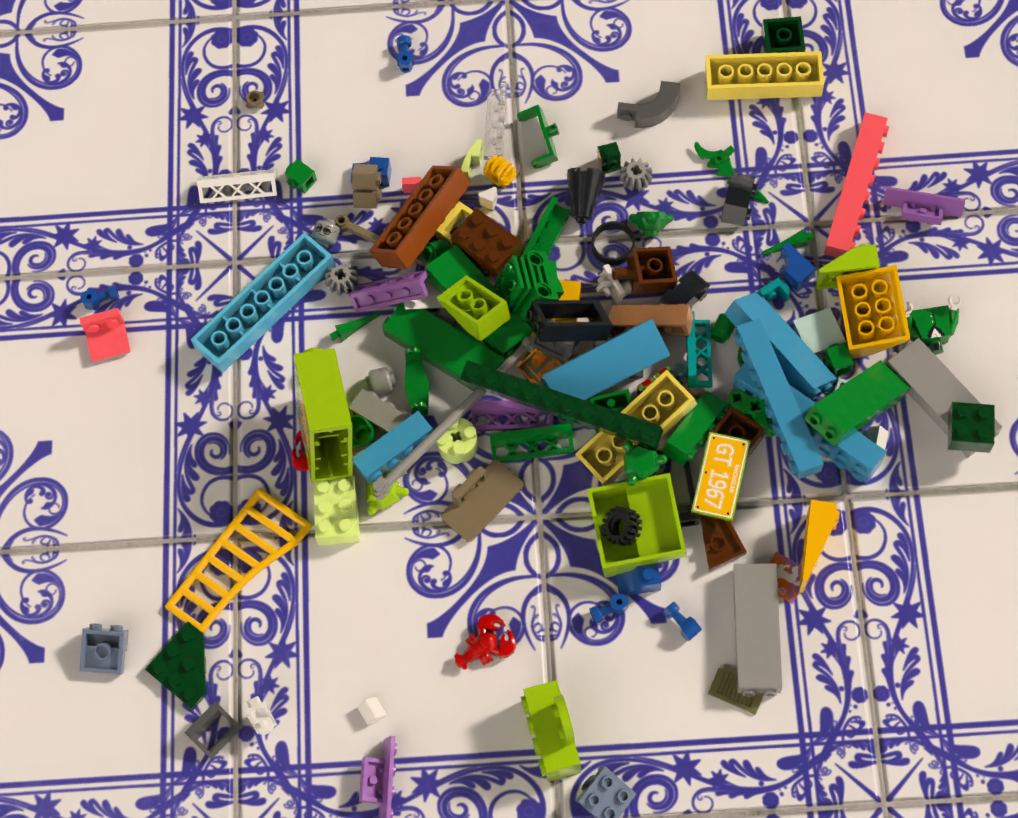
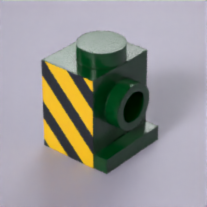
M617 142L597 147V158L601 170L605 174L621 169V154Z

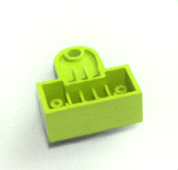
M557 680L523 689L524 696L521 697L524 714H529V717H526L530 735H535V738H532L536 756H541L538 762L542 777L546 776L549 782L581 773V762L575 745L573 727Z

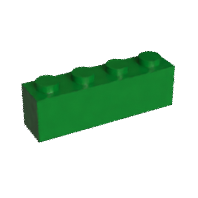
M706 391L697 402V405L688 413L666 441L662 454L682 466L688 460L692 461L697 454V448L704 446L709 432L714 430L717 422H720L726 414L727 402Z

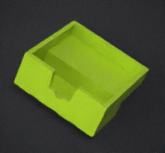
M670 473L647 477L644 480L637 481L633 486L628 485L626 481L587 489L605 578L629 572L637 566L687 557ZM617 506L635 510L640 515L638 519L642 520V524H639L642 527V531L638 530V533L641 535L639 538L635 537L637 541L635 543L631 542L632 545L620 546L612 544L606 540V536H603L605 530L602 529V526H605V523L602 521L603 518H608L605 514L607 512L611 513V508L615 509ZM622 519L619 524L620 534L625 529L624 519Z

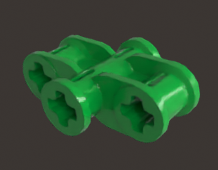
M733 390L729 394L728 410L731 406L766 428L768 432L765 430V436H776L771 423H774L772 418H768L766 415L763 400H760L758 397L752 398L741 390Z

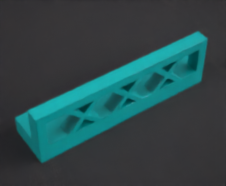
M692 311L694 317L690 336H686L688 388H712L710 320H695L694 311ZM695 327H706V330L699 334L695 331ZM699 341L707 345L702 350L696 347ZM700 357L707 361L703 366L696 363V360ZM703 373L708 377V381H696L697 376Z

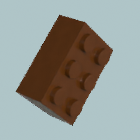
M478 208L451 234L452 246L456 244L471 261L495 279H497V276L500 275L506 263L509 262L513 255L518 258L523 253L522 241Z

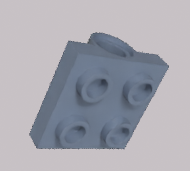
M601 766L595 775L590 776L584 782L581 788L582 793L576 801L595 818H619L636 796V793L606 766Z

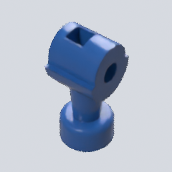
M402 35L396 39L397 46L400 48V53H398L396 59L400 70L403 73H408L414 65L413 56L409 52L412 40L410 36Z
M116 285L108 287V291L96 293L93 289H87V291L81 294L80 299L86 309H94L95 311L99 307L100 302L108 299L114 302L120 300Z
M614 594L610 599V603L605 606L590 608L589 611L595 624L602 622L603 616L611 613L623 615V612L628 609L629 600L624 594Z
M672 602L666 607L663 614L668 619L673 618L681 628V635L687 641H690L702 628L691 616L685 618L678 612L680 607L675 602Z

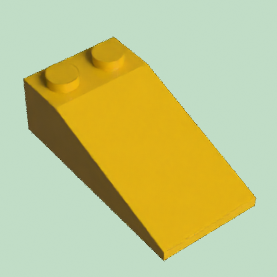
M811 500L806 517L799 593L804 592L832 530H836L840 511L836 510L837 503Z

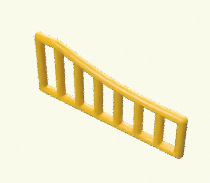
M257 489L165 605L166 610L183 622H190L200 632L205 633L222 610L249 581L275 560L300 544L312 528L311 522L264 490ZM261 498L302 526V528L293 536L253 507ZM248 514L288 543L276 549L240 523ZM234 531H237L270 555L261 562H258L228 541V538ZM221 547H224L251 566L252 569L242 576L215 557ZM210 563L237 583L227 591L204 575L202 571ZM196 579L222 597L215 607L189 590ZM182 596H185L208 613L202 623H199L175 606Z

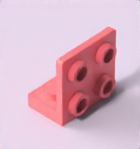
M119 308L79 318L80 324L86 333L92 362L131 352L124 318Z

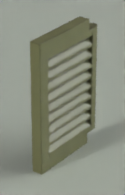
M724 665L723 670L718 668L708 691L709 695L755 715L764 696V693H755V696L749 697L743 696L742 693H737L736 669Z

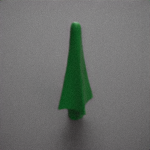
M802 229L779 244L762 251L761 254L765 256L779 252L787 242L794 248L808 246L807 241L814 239L812 231L804 234Z
M377 312L358 320L335 325L336 331L329 334L332 341L340 338L341 342H343L357 330L378 318L380 313Z

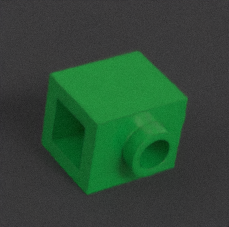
M298 159L286 168L287 184L293 189L297 188L304 194L317 181L315 171Z
M835 343L826 348L822 358L823 363L835 377L852 372L854 363L846 343Z

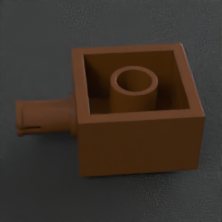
M670 246L632 248L626 260L628 267H613L611 272L613 280L630 279L634 295L665 293L669 288L673 290L678 282Z
M731 406L712 432L750 440L748 459L764 438L766 428Z

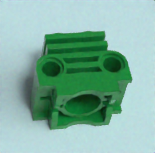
M529 251L525 257L520 256L518 260L517 256L513 255L496 279V286L498 287L500 297L507 301L508 310L510 309L511 313H515L517 310L520 318L526 322H529L526 314L530 308L531 301H558L564 293L562 284L557 277L556 261L548 260L547 253L542 251Z

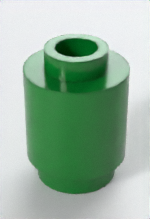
M440 239L426 244L421 255L426 262H432L450 249L451 246L445 239Z
M724 313L718 315L711 329V338L722 344L729 340L735 328V325Z

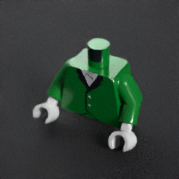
M950 295L948 297L951 308L946 305L913 310V305L907 302L908 308L905 312L910 338L913 341L919 338L926 346H930L931 351L935 355L943 353L942 344L948 343L949 338L954 335L958 325L959 309L957 306L962 303V298L959 295L958 302L954 304L952 303L953 296Z

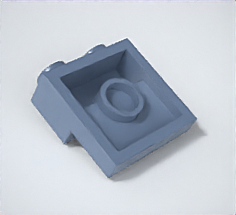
M96 623L89 624V627L83 628L80 671L123 674L124 657L128 645V630H123L121 625H110V629L102 628V624Z

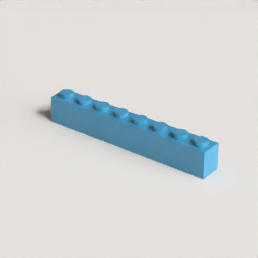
M761 319L738 325L736 334H734L735 343L737 346H741L743 351L741 352L742 359L750 367L749 374L753 382L756 381L758 396L766 404V415L768 418H772L774 434L781 439V450L790 460L788 465L791 473H795L797 479H801L821 472L824 464Z

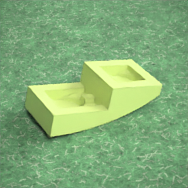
M478 139L472 145L463 161L461 170L468 180H470L472 165L480 166L483 153L482 139Z

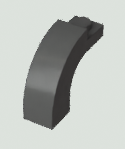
M661 81L658 96L648 104L637 105L618 102L617 118L624 121H635V128H646L660 124L674 112L677 106L680 83Z

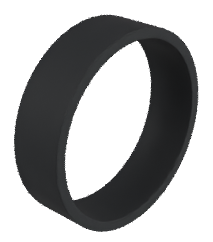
M610 221L603 223L596 228L592 235V252L604 264L620 265L626 262L632 248H635V237L632 230L621 222ZM619 229L629 235L632 240V247L622 257L608 258L596 250L594 241L604 230Z

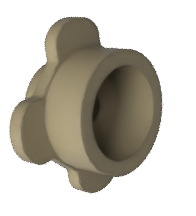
M255 90L246 94V108L262 109L264 107V93Z

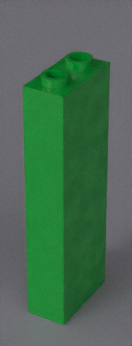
M456 244L425 266V270L429 274L427 279L441 294L467 275L500 297L497 289ZM510 309V319L482 340L489 349L504 357V359L511 356L519 348L524 338L528 335L531 336L533 332L532 328L520 318L517 312L511 313Z
M404 302L398 303L395 306L394 313L391 317H387L382 325L384 336L405 349L410 348V351H413V348H418L422 360L461 384L463 382L460 380L467 360L495 370L504 362V357L426 309H405ZM464 385V386H466L467 388L471 389L472 391H474V390L476 389V388H473V387Z
M880 360L815 403L804 420L836 447L900 402L910 389V386Z

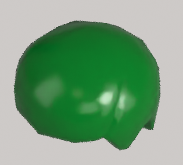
M359 415L351 416L352 447L359 449L368 446L374 438L373 425L365 417Z

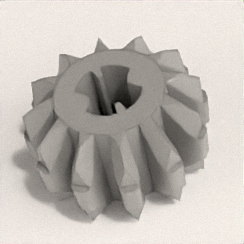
M633 158L631 163L625 161L624 167L620 169V181L623 182L625 188L630 186L631 191L637 188L640 192L642 187L647 188L648 183L652 181V169L649 167L648 161L642 163L641 158L638 162Z
M343 261L338 266L335 262L334 268L328 266L329 273H325V284L327 287H330L332 293L337 291V294L340 296L345 291L348 295V290H353L355 288L354 284H358V273L356 270H353L351 264L346 266V263Z

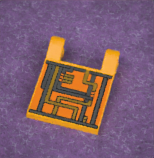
M535 349L524 361L521 359L515 366L530 382L542 386L540 381L543 378L541 375L565 362L539 349Z

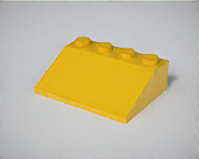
M897 265L836 277L848 348L852 359L870 356L911 340Z

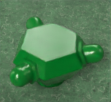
M644 211L631 214L629 220L636 224L639 230H643V236H659V230H663L668 223H671L673 216L671 214L666 215L665 212Z
M629 440L623 443V447L626 450L623 455L624 469L628 476L627 483L630 486L635 485L637 481L649 477L659 470L658 467L661 464H665L668 460L666 455H659L655 450L640 444L637 446L633 445Z

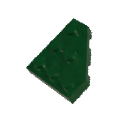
M187 622L145 670L189 708L194 710L207 695L205 636L190 622Z

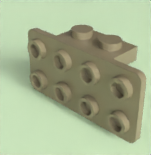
M493 460L485 469L479 466L476 470L470 471L467 475V480L463 484L460 483L454 488L452 492L453 502L441 514V519L467 542H472L523 489L524 483L498 460Z

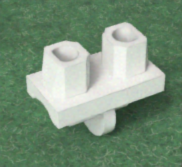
M609 264L604 265V270L597 280L599 285L596 290L599 294L605 293L607 297L611 295L615 304H619L622 302L623 297L630 294L632 287L627 281L620 283L618 280H613L611 273L613 267L611 268Z
M259 696L248 700L249 709L245 710L255 731L261 735L270 733L277 723L266 702L261 703Z

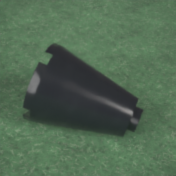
M581 167L567 170L572 218L577 223L585 224L592 219L605 181V173L603 171L593 168L581 171Z

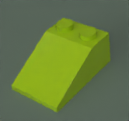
M865 243L856 246L820 268L815 290L838 288L837 276L880 268L876 244L870 245Z
M467 275L437 297V300L469 334L480 341L510 319L507 301Z

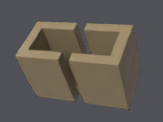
M354 164L352 171V187L355 189V191L353 190L354 208L377 209L378 202L382 201V189H379L381 172H378V165Z

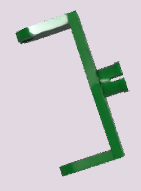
M539 104L517 114V119L520 122L537 116L549 153L531 161V165L535 169L558 161L552 137L560 134L556 123L548 126L544 112Z
M409 348L404 351L406 358L404 389L411 413L414 414L416 411H419L422 416L428 415L430 385L420 350L413 348V351H410Z

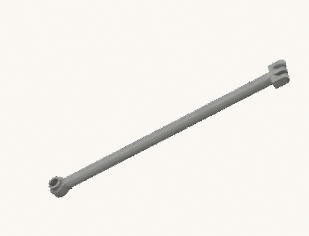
M528 335L525 337L519 348L496 370L507 373L527 353H532L536 349L530 346L532 336ZM475 389L385 478L380 476L373 483L376 499L382 500L390 492L389 487L487 392Z

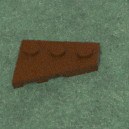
M700 515L709 572L746 555L747 551L730 521Z

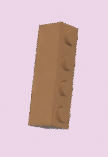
M689 304L611 306L609 315L612 323L610 332L615 337L648 319H653L661 336H690L694 316Z

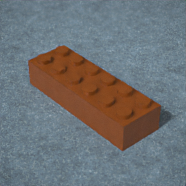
M432 165L369 250L382 267L409 269L414 264L415 259L424 250L428 241L435 235L436 230L445 221L447 215L456 206L460 197L471 184L460 167Z

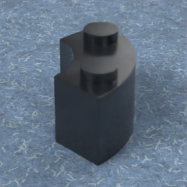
M732 172L721 222L744 226L745 220H750L752 211L749 208L751 195H756L758 184L754 183V176Z
M692 270L678 280L680 284L675 289L671 290L669 288L656 305L689 304L692 307L696 302H701L707 296V289L710 287V284Z

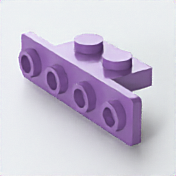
M886 187L883 204L902 208L901 219L910 222L927 223L929 225H941L943 214L956 217L962 216L965 199Z
M389 736L384 739L382 759L362 758L359 802L379 804V818H393L391 801L395 793L394 786H392L393 777L396 773L394 756L397 752V743H395V736Z

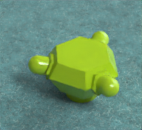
M395 481L389 487L390 492L382 500H377L373 489L374 482L367 483L366 502L369 505L367 512L369 515H374L377 510L386 509L398 502L399 498L408 496L409 490L401 487L399 482Z

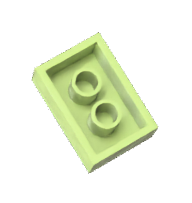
M355 476L313 482L315 538L318 545L360 542L358 488Z

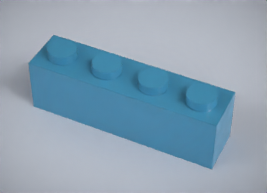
M416 411L353 458V464L368 484L372 481L375 482L387 470L394 469L400 463L399 461L409 455L433 431V428L421 413Z

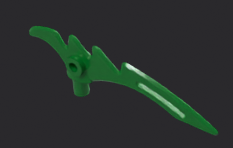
M695 142L694 147L698 156L701 159H710L707 167L718 168L717 176L731 178L732 172L735 173L729 156L735 152V149L730 145L724 151L721 149L718 151H708L702 148L698 142ZM758 189L756 191L758 195H751V198L766 204L769 203Z

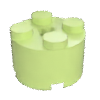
M460 418L436 441L441 457L452 464L470 461L478 450L476 429L470 421L464 418Z

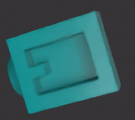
M779 277L758 291L768 302L774 300L778 294L784 302L788 301L790 296L789 286L785 282L782 283Z

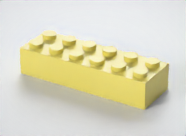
M817 51L706 55L707 100L822 97L824 88L822 53Z
M666 370L621 413L661 426L663 429L661 437H663L697 405V402ZM600 431L575 455L603 486L610 485L625 472L623 455L626 450L623 447V443L626 440Z

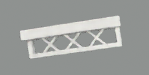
M276 169L200 176L197 180L200 203L277 196ZM271 181L272 191L265 192L259 186L262 182ZM249 183L254 187V190L246 194L240 190L241 186ZM226 185H230L235 191L232 195L227 196L221 192V189ZM211 187L216 193L213 197L204 198L203 188Z

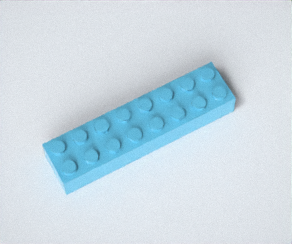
M304 232L191 338L194 348L221 373H224L325 276V273H329L328 266L335 267L332 255Z

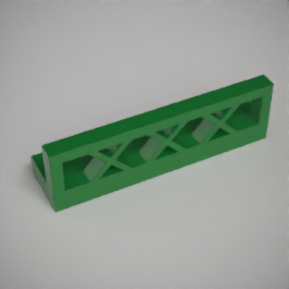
M552 196L522 257H525L529 251L533 250L546 252L547 257H549L571 215L570 210L558 206V198Z
M571 423L489 434L493 460H498L500 463L574 453ZM568 438L569 448L561 449L556 445L560 439ZM539 442H546L550 445L546 451H539L535 448ZM523 444L530 448L526 454H519L515 451L519 445ZM504 447L509 450L508 454L504 457L496 456L495 448Z

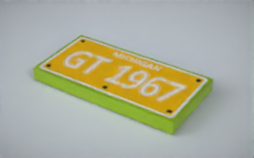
M709 432L691 513L733 522L750 440Z

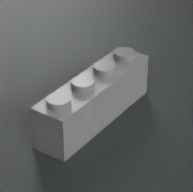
M361 389L348 407L351 416L359 415L365 417L371 422L374 429L383 435L411 416L404 410H397L391 402L387 400L385 402L382 401L373 391L369 390L367 392L364 389Z

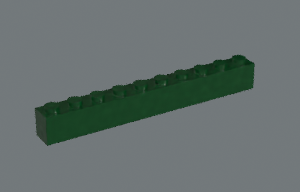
M468 360L460 377L464 385L603 433L629 440L632 443L640 444L653 450H657L663 434V429L659 425Z

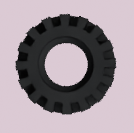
M617 506L615 509L611 508V513L607 512L605 514L608 518H603L602 521L605 523V526H602V529L605 530L603 536H606V540L612 544L620 546L632 545L631 542L635 543L637 541L635 537L639 538L641 535L638 533V530L642 531V527L639 526V524H642V520L638 519L640 515L635 510ZM624 519L625 529L620 534L619 524L621 520Z

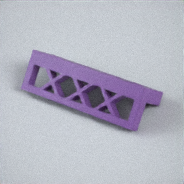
M427 270L359 284L352 290L349 297L355 312L426 298L428 291L424 281L429 274Z
M511 400L477 401L471 407L472 424L476 432L515 431L553 425V415ZM520 415H525L530 419L526 424H519L516 421ZM539 415H549V424H540L535 419ZM476 416H485L489 420L485 425L476 426ZM499 416H506L509 419L505 425H499L495 420Z

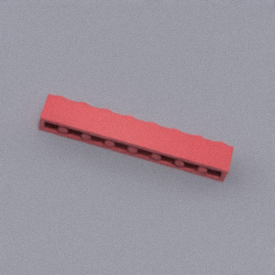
M867 112L864 114L826 243L825 255L838 258L856 245L852 241L854 236L858 237L861 226L857 225L858 220H863L866 210L862 206L863 203H868L871 192H868L867 189L868 186H873L875 175H872L873 169L877 170L880 161L877 158V154H882L885 144L881 140L882 137H887L889 126L886 125L888 119L886 117Z

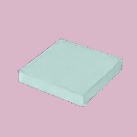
M831 308L801 317L792 322L797 335L815 355L825 352L826 348L832 344L846 343Z

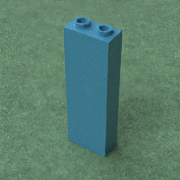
M758 291L738 298L731 303L724 314L736 328L738 325L761 319L790 386L812 400L816 399L820 394L823 393L825 395L832 390V384L837 378Z
M648 319L541 375L543 379L540 382L544 387L586 400L670 356V353L653 319Z

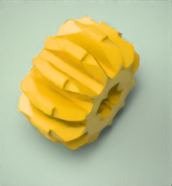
M494 155L487 160L483 167V173L487 176V180H490L492 184H496L498 187L506 188L514 181L517 175L516 169L512 166L513 164L509 163L507 159H503L502 156Z

